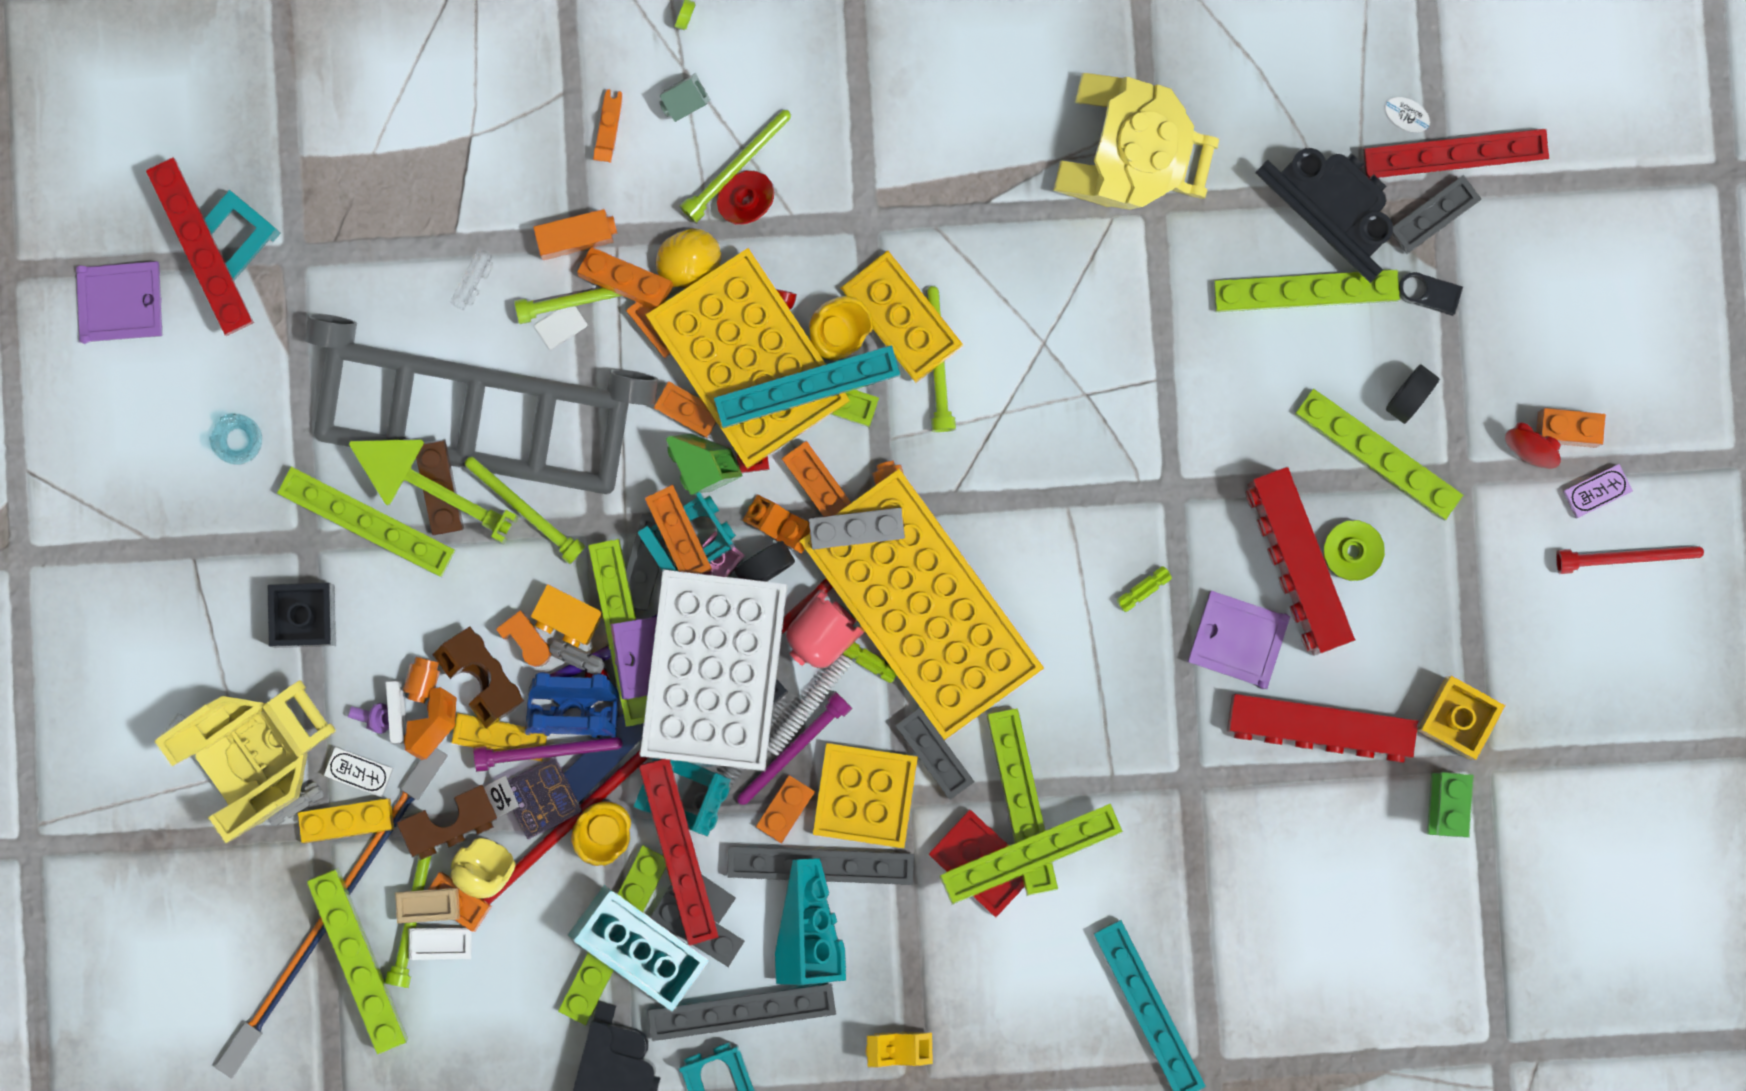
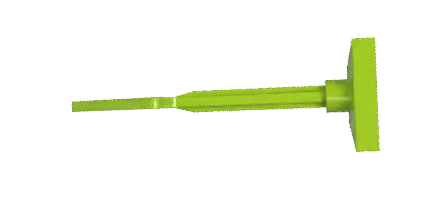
M423 440L351 441L349 443L358 461L387 506L392 503L403 481H408L480 520L482 526L493 531L491 537L494 540L505 544L507 539L500 535V532L507 534L512 525L507 522V519L516 523L518 516L508 510H505L502 515L492 509L487 511L412 470L411 467L424 445Z

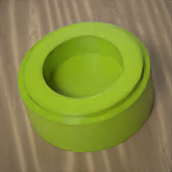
M684 0L674 27L681 30L687 29L696 5L694 1Z

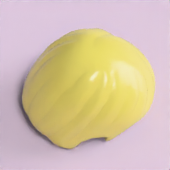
M477 838L467 848L461 847L454 856L451 863V878L455 886L465 894L474 898H489L497 894L505 886L516 865L512 854L503 845L497 844L492 840Z

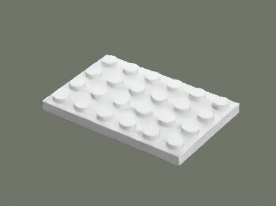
M663 570L640 756L765 771L787 584Z

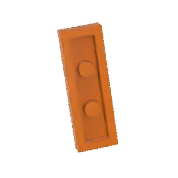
M593 247L590 248L577 271L579 278L652 309L663 304L673 288L671 280Z
M807 441L782 458L785 465L823 517L836 515L851 504L849 498Z
M671 485L645 497L678 571L704 574L712 570L674 486Z

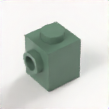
M696 73L664 90L660 94L662 100L659 103L667 117L671 116L674 122L707 105L711 99Z

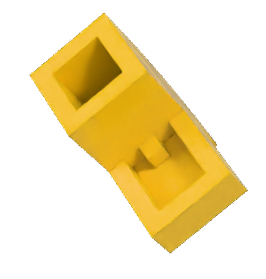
M887 1032L867 1035L865 1049L867 1067L933 1064L932 1033Z

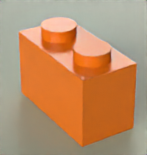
M1544 408L1538 411L1536 433L1543 437L1551 436L1557 439L1561 445L1597 448L1603 445L1606 414Z

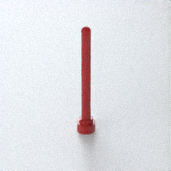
M1700 546L1580 555L1577 552H1572L1571 549L1557 550L1556 566L1559 574H1572L1574 570L1584 566L1701 558L1704 555V549Z

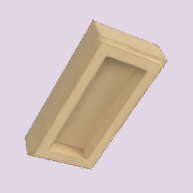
M458 888L395 892L397 923L460 919Z

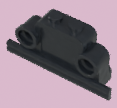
M1305 148L1294 156L1291 163L1282 172L1267 160L1255 173L1371 283L1383 271L1371 256L1382 244L1390 239L1393 233L1391 219L1386 214L1380 212L1387 203V196L1383 191L1387 186L1375 174L1369 178L1361 170L1365 165L1353 153L1348 157L1344 154H1334L1326 160L1319 150Z
M598 1001L594 1019L590 1024L573 1091H658L661 1077L655 1076L656 1067L654 1063L643 1058L649 1048L647 1036L637 1028L613 1025L612 1021L616 1005Z

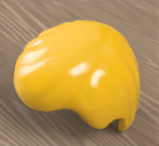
M691 228L680 231L666 239L659 247L656 256L657 274L671 280L673 287L687 288L720 266L722 255L719 243L710 233L702 229Z
M841 296L825 302L814 312L809 322L810 341L824 359L840 360L848 357L862 347L864 339L873 329V322L868 308L859 299L849 296Z
M598 802L587 807L578 817L572 829L571 843L575 853L582 861L593 866H606L613 863L626 851L629 845L630 815L624 807L613 802Z

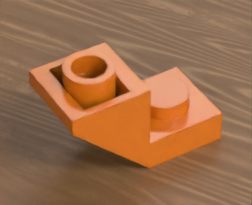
M758 494L742 520L776 541H784L787 547L801 554L805 548L800 540L811 533L808 521L790 513L778 504Z
M441 687L430 689V698L427 704L428 718L407 721L406 734L404 735L405 751L420 760H425L431 755L455 727L457 697Z

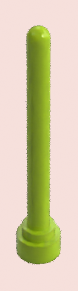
M782 110L697 197L694 195L691 199L687 198L679 206L684 214L694 223H697L705 215L704 211L707 209L705 205L791 119V113L788 110Z
M930 286L927 289V299L941 316L939 290L936 286ZM944 361L933 370L936 412L933 413L934 418L931 419L932 432L956 430L955 417L952 416V411L948 410Z
M599 288L533 303V300L527 301L526 298L515 300L514 303L520 325L531 322V319L537 318V314L616 298L622 295L605 288Z
M468 457L465 460V466L560 548L558 551L563 554L561 557L568 564L571 565L585 549L586 546L581 541L565 537L475 458Z
M431 856L420 860L418 857L411 891H424ZM417 922L404 923L395 966H391V971H387L385 984L409 988L411 976L409 975L410 969H407L409 961L408 928H416Z

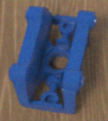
M545 672L536 673L529 686L525 734L537 733L544 734L545 736H550V734L591 735L592 737L605 735L616 738L619 692L603 674L592 675V678L550 677ZM533 699L552 700L557 706H551L550 710H543L541 706L533 704ZM598 701H614L613 707H605L601 712H595V708L591 706ZM570 708H577L581 711L580 717L564 716V714Z

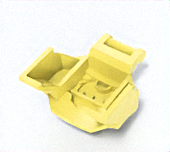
M1082 73L1075 103L1107 107L1100 141L1094 157L1095 165L1060 161L1053 191L1102 206L1128 210L1143 207L1171 190L1195 198L1205 199L1208 190L1205 188L1212 156L1214 149H1218L1220 139L1194 131V125L1186 114V109L1172 89L1158 84L1152 85L1130 77L1120 78ZM1193 144L1202 146L1194 183L1191 185L1184 181Z
M301 680L267 703L221 696L211 703L205 704L155 740V743L171 766H175L196 754V760L228 804L227 807L208 817L225 843L260 825L298 799L305 774L307 753L336 732L334 726L326 722L304 691L306 687ZM294 697L318 732L312 736L308 735L286 704L291 698Z

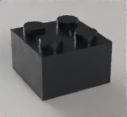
M334 584L267 585L269 647L336 646Z

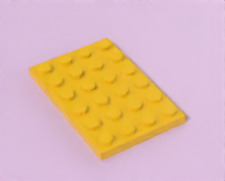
M749 248L646 314V317L747 469L850 402L846 393H842L723 429L715 404V397L826 365Z

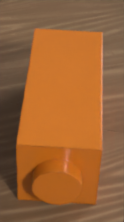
M605 209L533 227L540 256L543 260L588 250L591 247L596 248L614 243L612 235L617 234L614 217H608Z

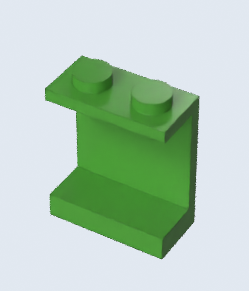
M1431 773L1427 835L1469 838L1473 775Z

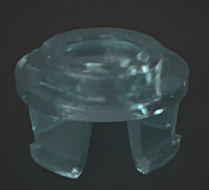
M235 413L226 414L220 417V421L214 427L209 441L212 450L221 460L229 464L240 465L251 461L257 456L262 446V432L258 424L248 416ZM235 429H242L249 436L248 446L242 451H234L227 444L229 433Z

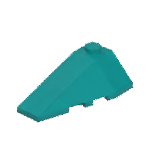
M820 858L797 859L792 862L775 949L776 984L807 985L846 981L845 947L843 940L838 939L834 924L837 923L835 913L830 912L828 905L829 889Z

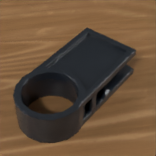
M1419 272L1409 273L1401 279L1399 295L1403 301L1451 316L1456 313L1463 286L1423 275ZM1416 277L1424 283L1425 293L1421 298L1412 299L1405 294L1403 285L1408 278Z

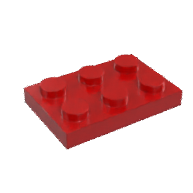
M969 809L928 855L946 872H949L1006 848L1009 845ZM1019 876L973 897L993 916L997 917L1024 888L1023 878Z

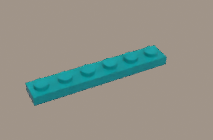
M891 345L715 397L714 400L724 429L901 376Z
M1122 920L1093 933L1172 1090L1199 1091L1205 1088L1206 1085Z

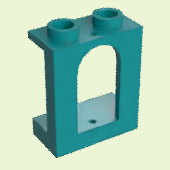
M229 190L206 216L205 221L211 234H213L230 213L235 210L256 228L230 260L226 262L235 281L269 240L274 242L281 233L235 193Z
M698 492L696 494L697 497L683 507L690 521L698 517H708L715 523L717 536L710 545L703 549L709 563L736 547L732 541L736 535L727 521L721 524L715 515L720 510L709 495L704 498ZM657 524L652 527L646 526L637 532L662 572L663 570L679 572L677 566L674 565L660 543L664 538Z
M653 758L651 762L660 760V758ZM670 760L673 773L709 787L698 815L684 810L689 829L708 837L710 831L716 826L720 805L728 796L731 779L690 762ZM642 784L633 807L651 813L644 784Z
M730 1042L713 1048L714 1054L702 1058L701 1053L687 1057L683 1059L685 1065L679 1067L688 1091H705L701 1079V1071L706 1063L714 1060H721L729 1066L738 1091H755L739 1046L731 1047Z

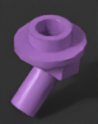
M373 704L370 711L351 706L348 718L367 723L366 729L378 734L385 733L389 729L388 706L386 704Z

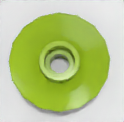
M1360 520L1345 521L1335 526L1327 535L1324 544V559L1329 569L1338 577L1348 581H1362L1374 575L1381 567L1385 556L1384 542L1380 533L1370 524ZM1349 546H1355L1358 549L1356 557L1348 555L1347 550Z

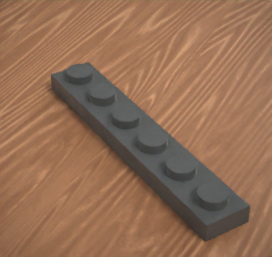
M729 847L727 878L789 880L793 860L820 858L826 882L913 885L914 854Z
M832 983L679 1005L675 1007L673 1012L666 1007L648 1010L652 1041L836 1015Z

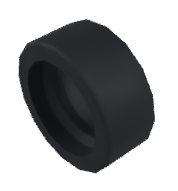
M1420 364L1393 396L1386 407V411L1403 424H1406L1434 390L1440 378Z
M780 541L743 562L734 572L738 579L767 582L795 563V559L784 541Z

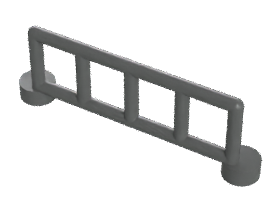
M308 315L305 341L327 347L314 436L320 442L350 447L349 443L351 441L409 440L404 438L414 374H421L467 383L457 448L447 447L451 466L468 469L465 466V460L468 457H473L492 474L600 494H610L613 492L616 484L629 403L638 405L655 404L659 379L646 373L630 370H611L607 390L355 344L357 322L333 315ZM344 360L396 370L386 435L334 426ZM485 387L538 396L528 461L475 452ZM556 400L609 409L599 474L546 465Z

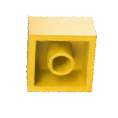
M1446 676L1417 731L1469 760H1476L1506 705L1453 676Z

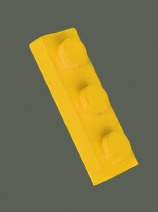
M388 798L298 812L301 843L303 844L394 830L391 799Z

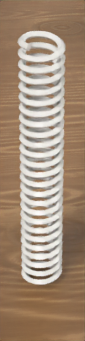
M841 655L836 662L832 663L833 666L830 665L829 669H825L826 673H822L823 677H819L820 681H816L817 685L813 684L814 689L810 688L811 692H807L808 696H804L805 700H801V703H798V707H795V711H791L792 715H788L789 719H785L787 723L782 722L784 727L779 726L780 730H776L777 734H773L774 738H770L771 742L768 743V750L779 755L778 751H782L781 747L785 748V744H789L788 740H792L791 736H795L794 732H798L797 728H801L799 724L804 725L802 720L807 721L806 717H810L809 713H813L812 709L816 710V706H820L819 702H823L822 698H826L825 694H829L827 690H832L830 686L835 687L833 682L838 683L837 679H841L840 675H844L843 671L847 672L850 664H854L852 660Z

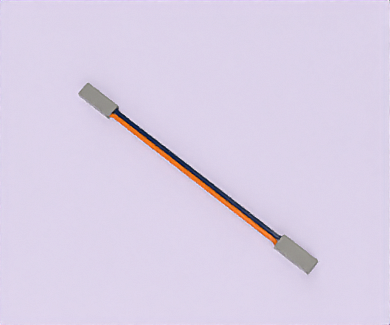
M438 748L427 759L419 761L401 788L403 791L402 796L392 809L394 828L414 800L420 799L448 757L447 754ZM393 830L376 833L344 881L349 895ZM321 917L254 1018L249 1023H244L215 1068L229 1078H234L262 1036V1026L326 932Z

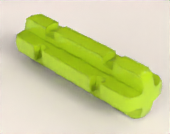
M1161 566L1153 572V576L1149 575L1131 588L1130 593L1120 596L1117 599L1120 608L1124 612H1128L1136 606V602H1142L1159 589L1158 586H1163L1169 582L1172 576L1166 567Z
M856 642L843 653V655L851 660L854 658L856 663L875 675L877 673L880 674V678L888 683H892L897 676L891 666L884 663L883 659L865 648H859L860 645Z

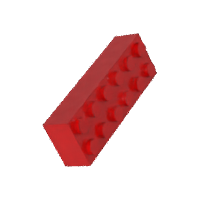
M1289 467L1253 479L1247 484L1249 489L1245 491V495L1250 507H1256L1260 518L1256 520L1261 536L1268 537L1271 545L1270 548H1267L1268 555L1273 566L1278 564L1282 576L1278 577L1283 593H1289L1293 605L1289 606L1295 623L1300 622L1304 630V634L1300 636L1306 651H1312L1313 656L1355 641Z

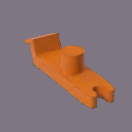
M606 90L593 160L610 163L612 161L622 108L621 91H618L617 97L613 99L611 98V90Z

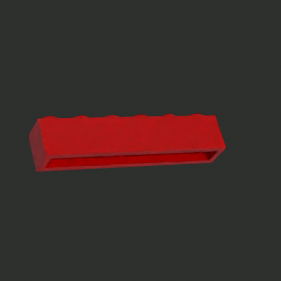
M1233 694L1227 731L1234 732L1233 738L1252 741V736L1255 735L1265 737L1264 743L1282 745L1283 740L1295 741L1294 747L1313 750V745L1317 744L1326 746L1325 752L1343 754L1345 748L1356 750V756L1374 758V754L1379 753L1386 754L1387 761L1405 763V757H1414L1418 721Z

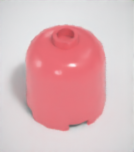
M821 589L787 628V642L793 649L789 654L801 666L806 662L816 668L830 666L865 632L862 627L857 626L855 628L853 626L857 622L856 619L837 601L833 604L829 600L826 601L827 593Z

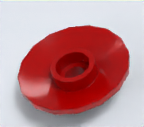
M744 171L736 174L719 191L717 199L719 213L726 221L735 225L749 224L758 220L767 213L773 203L775 195L773 183L765 174L758 171Z

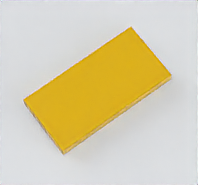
M889 250L841 287L846 296L859 299L868 308L873 322V330L886 346L892 345L895 358L915 383L919 382L964 346Z

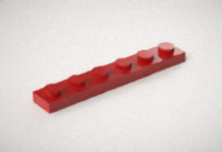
M1547 129L1363 149L1365 174L1369 178L1373 174L1378 178L1549 159Z
M172 157L147 169L146 173L224 335H231L253 324L254 321L176 159Z
M660 759L639 765L687 943L690 946L718 938V932L671 762L668 759Z

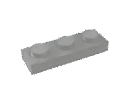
M902 508L809 518L812 549L905 539Z

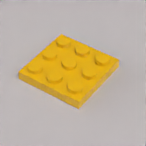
M826 743L813 835L904 848L918 757Z

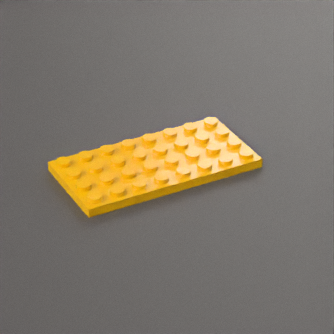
M899 468L836 515L902 508L905 539L812 549L811 533H809L800 542L942 738L946 740L1042 671L1044 667Z

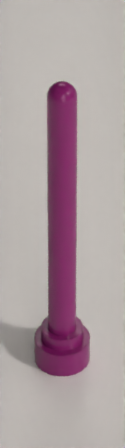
M836 691L827 699L828 703L825 705L827 709L737 796V801L740 805H746L834 718L845 717L853 709Z
M619 737L501 751H494L493 748L487 749V746L474 747V763L476 772L489 771V767H495L496 763L617 750L622 747L623 742Z

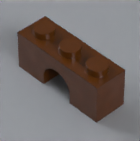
M471 626L444 642L432 654L450 679L460 673H469L478 680L481 688L480 693L468 705L486 729L513 712L524 701L518 687L510 682L503 672L500 662L492 657L486 649L481 636L475 633Z
M483 784L454 797L458 808V819L449 827L443 828L434 825L430 821L426 810L397 822L398 829L411 858L418 856L420 860H423L437 853L435 847L447 843L448 848L465 841L464 834L475 830L476 834L479 835L494 828L492 822L498 818Z

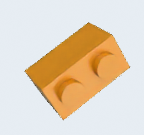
M547 584L531 617L537 620L536 627L549 634L555 629L564 634L563 641L579 648L581 643L588 646L603 614L602 611Z

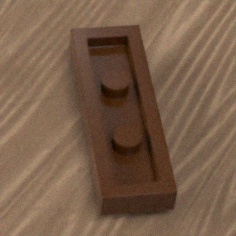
M446 439L425 442L416 457L419 474L457 494ZM423 490L432 536L464 529L461 510Z

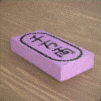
M1620 464L1563 491L1576 519L1633 492Z

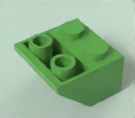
M695 434L675 435L666 438L669 445L667 447L668 454L671 460L677 463L681 472L680 481L685 490L690 492V495L697 494L698 492H712L743 477L731 448Z

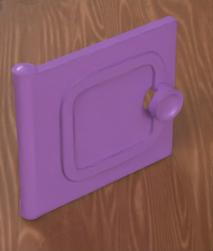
M158 261L94 267L80 265L76 267L79 343L86 344L96 341L163 336L160 267Z
M1210 590L1187 662L1257 685L1261 689H1268L1291 616L1286 613L1279 614Z
M657 617L611 624L615 664L618 670L622 699L648 695ZM630 653L633 655L634 663L632 666V658L630 656Z

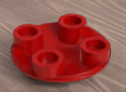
M1518 422L1513 429L1506 432L1505 441L1508 447L1522 460L1545 469H1553L1560 465L1561 456L1558 450L1561 444L1557 439L1551 436L1543 437L1523 422Z

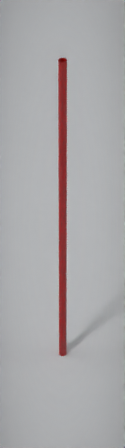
M827 578L784 616L782 635L820 589L826 593L833 589ZM640 749L579 805L581 812L563 820L515 864L516 866L510 879L497 894L482 899L489 904L495 901L573 829L576 820L587 807L594 803L602 802L649 757L640 756Z

